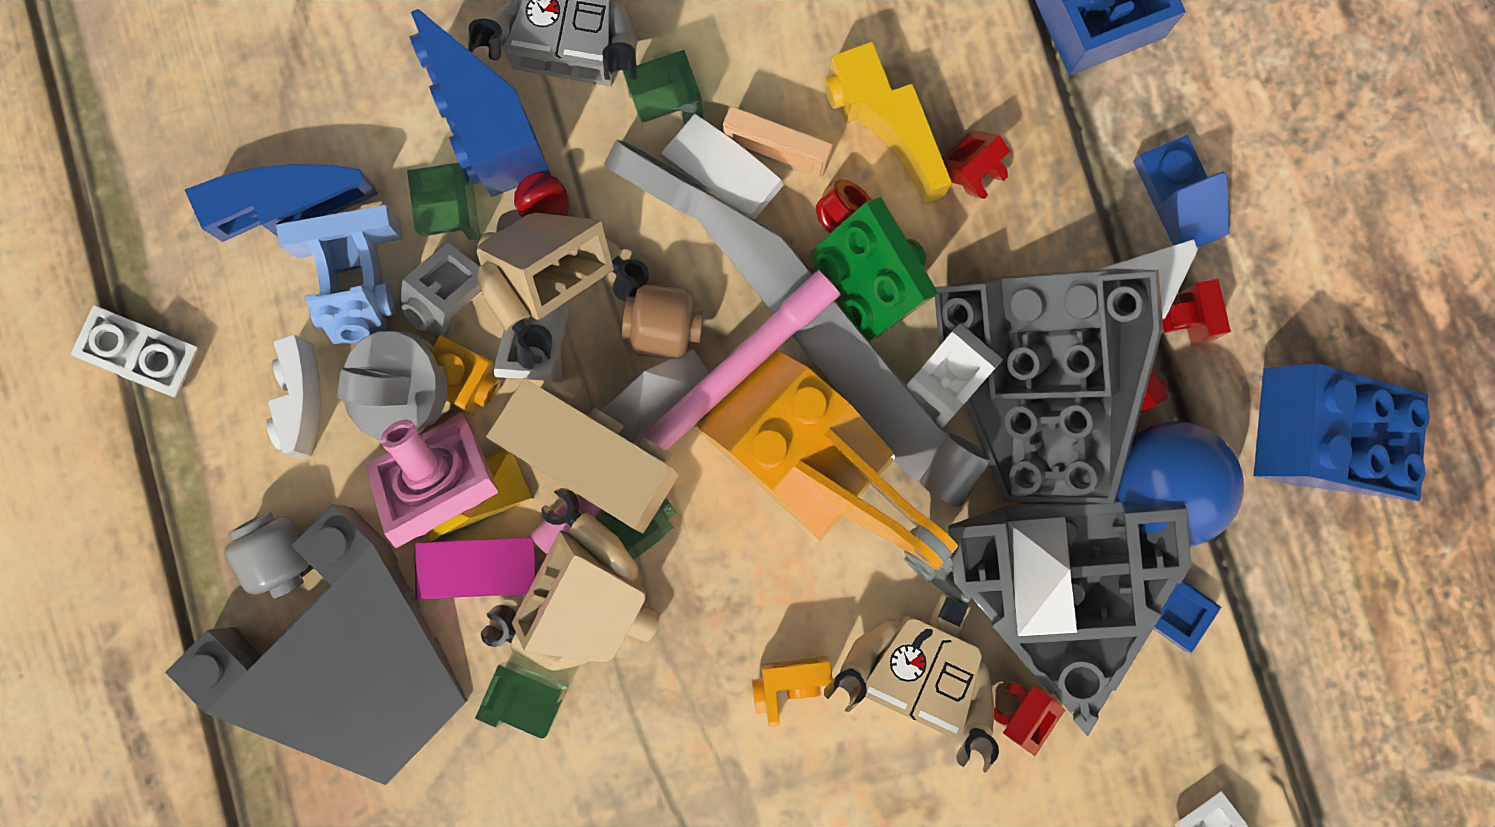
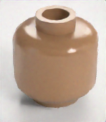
M650 284L643 285L638 289L635 297H626L622 339L629 340L633 351L640 356L681 359L687 353L689 342L700 343L703 310L693 309V297L687 289Z

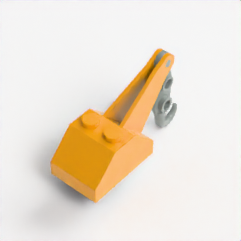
M776 350L714 406L696 425L698 431L819 541L844 516L904 549L906 555L904 561L928 582L931 581L953 599L961 603H967L971 600V598L968 599L954 583V579L949 575L954 566L951 560L953 557L952 553L958 548L956 542L938 525L908 503L880 476L895 460V453L848 401L807 366ZM872 486L912 522L916 528L908 531L897 521L860 499V497Z

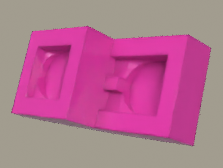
M533 538L414 543L415 600L527 594L535 579Z

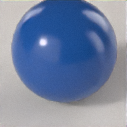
M1170 421L1159 423L1140 431L1134 436L1117 500L1121 504L1123 502L1139 506H1185L1187 510L1190 547L1217 537L1236 517L1244 494L1243 471L1232 448L1215 432L1190 422ZM1168 522L1138 524L1139 531L1143 533H1157L1166 527Z

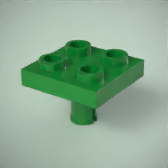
M881 197L864 203L806 255L814 271L819 270L839 291L841 295L836 301L870 343L939 294L924 269L926 254L919 242L905 238Z

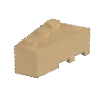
M523 378L486 438L628 526L644 533L679 477V474L671 466L667 465L672 455L644 437L641 438L636 446L619 436L618 434L623 425L596 408H593L589 416L573 408L570 405L575 396L554 382L546 379L542 386L539 387Z

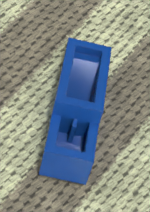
M287 164L253 168L219 176L185 189L201 229L221 242L260 225L278 237L277 224L336 214L378 195L374 184L360 169L317 164Z

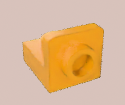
M439 335L431 352L435 356L437 365L444 366L447 373L446 401L475 415L479 406L486 408L491 403L499 389L501 379L494 376L495 363Z
M825 656L761 664L762 678L752 679L755 713L767 712L768 726H780L776 691L787 690L788 699H802L821 695V686L828 685L833 680L831 661Z

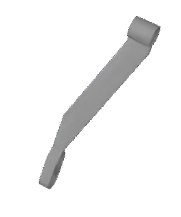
M617 139L604 165L662 202L696 218L774 314L779 310L781 304L814 274L784 237L715 197L691 179L644 151L622 140ZM834 300L805 328L799 329L792 336L839 394L855 408L895 453L894 461L905 473L920 481L925 489L939 499L951 505L961 507L990 463L991 458L973 443L941 429L838 302Z

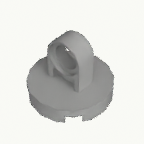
M378 331L361 339L348 354L344 368H341L336 398L343 400L348 416L362 432L377 440H381L383 432L390 425L400 420H410L415 424L418 433H421L427 425H433L440 418L447 400V373L444 366L437 365L435 356L429 350L433 349V347L426 339L411 332Z

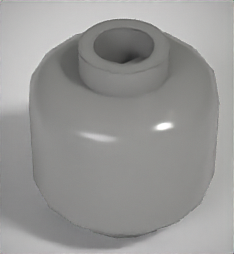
M268 511L229 532L232 541L226 546L224 555L241 586L247 593L261 594L269 591L273 599L291 592L304 583L300 573L310 564L291 546L301 534L290 517L279 516L274 518L272 512Z

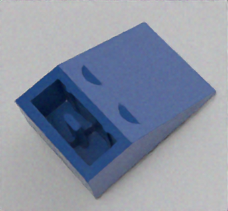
M1035 0L1069 76L1164 39L1186 13L1181 0Z
M421 10L412 11L411 14L418 33L409 36L421 66L426 68L433 85L429 86L432 97L441 117L446 118L453 133L452 136H449L452 148L462 169H466L472 184L482 182L490 196L494 197L517 188L519 183L527 176L535 173H548L551 175L516 90Z
M1319 363L1263 368L1253 476L1291 485L1407 501H1420L1421 486L1425 477V464L1423 461L1425 434L1430 419L1428 410L1429 394Z

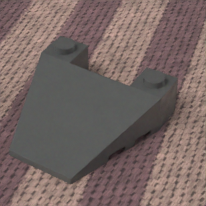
M332 504L291 545L331 587L262 656L234 627L210 629L165 673L205 714L386 785L467 702V699L437 638H433L420 612L421 606L418 600H415L414 592L410 591L397 565L398 560L391 545L352 507Z

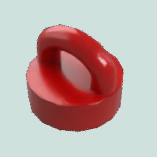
M535 173L527 176L519 183L514 193V205L520 218L533 213L567 216L570 199L564 185L557 177L548 173Z
M844 179L836 180L816 204L818 221L831 234L864 203L872 199L857 184Z

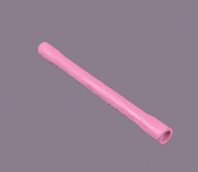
M817 270L781 304L775 314L633 444L637 446L641 438L644 437L664 450L669 449L796 331L805 328L841 295L839 291ZM576 495L579 500L578 512L580 514L588 512L595 516L602 510L582 496ZM566 501L555 511L556 514L560 516L567 514L568 505ZM544 521L531 533V536L539 548L548 554L559 531L569 533L571 527L566 523L552 525Z

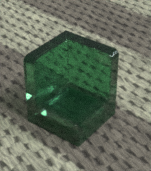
M685 50L636 65V80H629V72L622 70L629 97L632 98L641 122H647L677 111L680 113L683 124H686L694 114L703 118L702 97Z
M459 163L407 170L414 229L418 235L428 236L462 231L469 240L480 239L474 186L465 168L462 169Z
M510 661L503 662L497 666L475 719L495 728L502 723H506L543 739L550 732L568 686Z

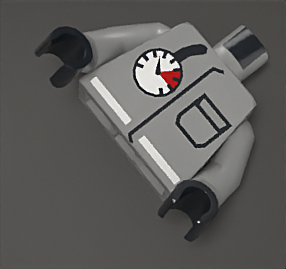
M508 0L490 19H476L468 26V50L471 53L477 47L486 46L489 47V59L497 61L501 57V46L506 43L505 51L513 70L611 87L613 72L627 71L629 72V80L637 79L636 49L638 38L624 5L615 0Z

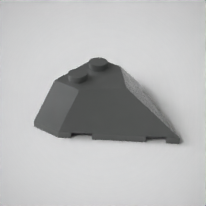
M1118 500L1115 503L1042 502L1007 505L948 525V534L958 545L951 558L954 563V583L968 599H973L992 621V627L1049 693L1051 695L1054 693L1073 715L1075 723L1089 736L1099 719L1098 714L1111 692L1117 690L1161 617V609L1177 583L1181 584L1191 567L1186 507L1139 506L1123 502L1121 504ZM1065 517L1077 633L1018 636L1007 522ZM1168 522L1166 527L1157 533H1143L1139 531L1138 524Z

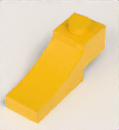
M873 41L832 55L828 77L824 78L825 91L832 108L840 107L846 123L858 120L886 144L907 171L923 205L943 199L952 182L913 84L895 90L891 89Z

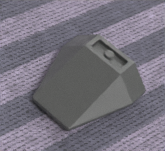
M1119 268L1010 276L935 287L939 293L935 296L939 344L941 345L961 323L1003 359L965 402V406L983 450L991 458L989 464L1005 502L1115 503L1118 499L1121 480L1129 458L1163 330L1159 270Z

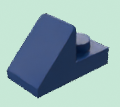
M1188 135L1140 154L1133 161L1173 246L1194 239L1197 248L1230 234L1226 174L1222 171L1213 176H1207Z

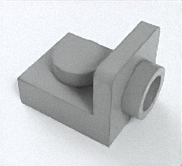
M446 242L402 280L400 308L405 318L415 328L422 331L427 330L435 338H438L439 335L444 337L448 333L450 319L481 292L477 278L480 267L450 242Z

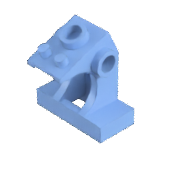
M387 205L276 225L278 242L281 248L297 259L314 257L320 292L319 295L305 296V300L309 306L314 326L317 329L323 328L333 345L339 343H359L361 339L378 331H387V316L395 314V302L390 285L382 281L377 244L403 240L400 219ZM362 268L363 286L351 287L350 291L340 292L338 272Z

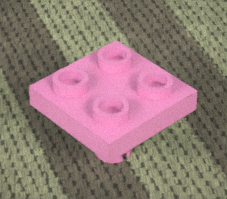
M464 412L421 435L415 428V424L410 420H400L393 423L381 436L382 445L389 452L365 464L384 534L395 548L426 534L432 528L467 509L476 507L482 501L499 493L475 430Z

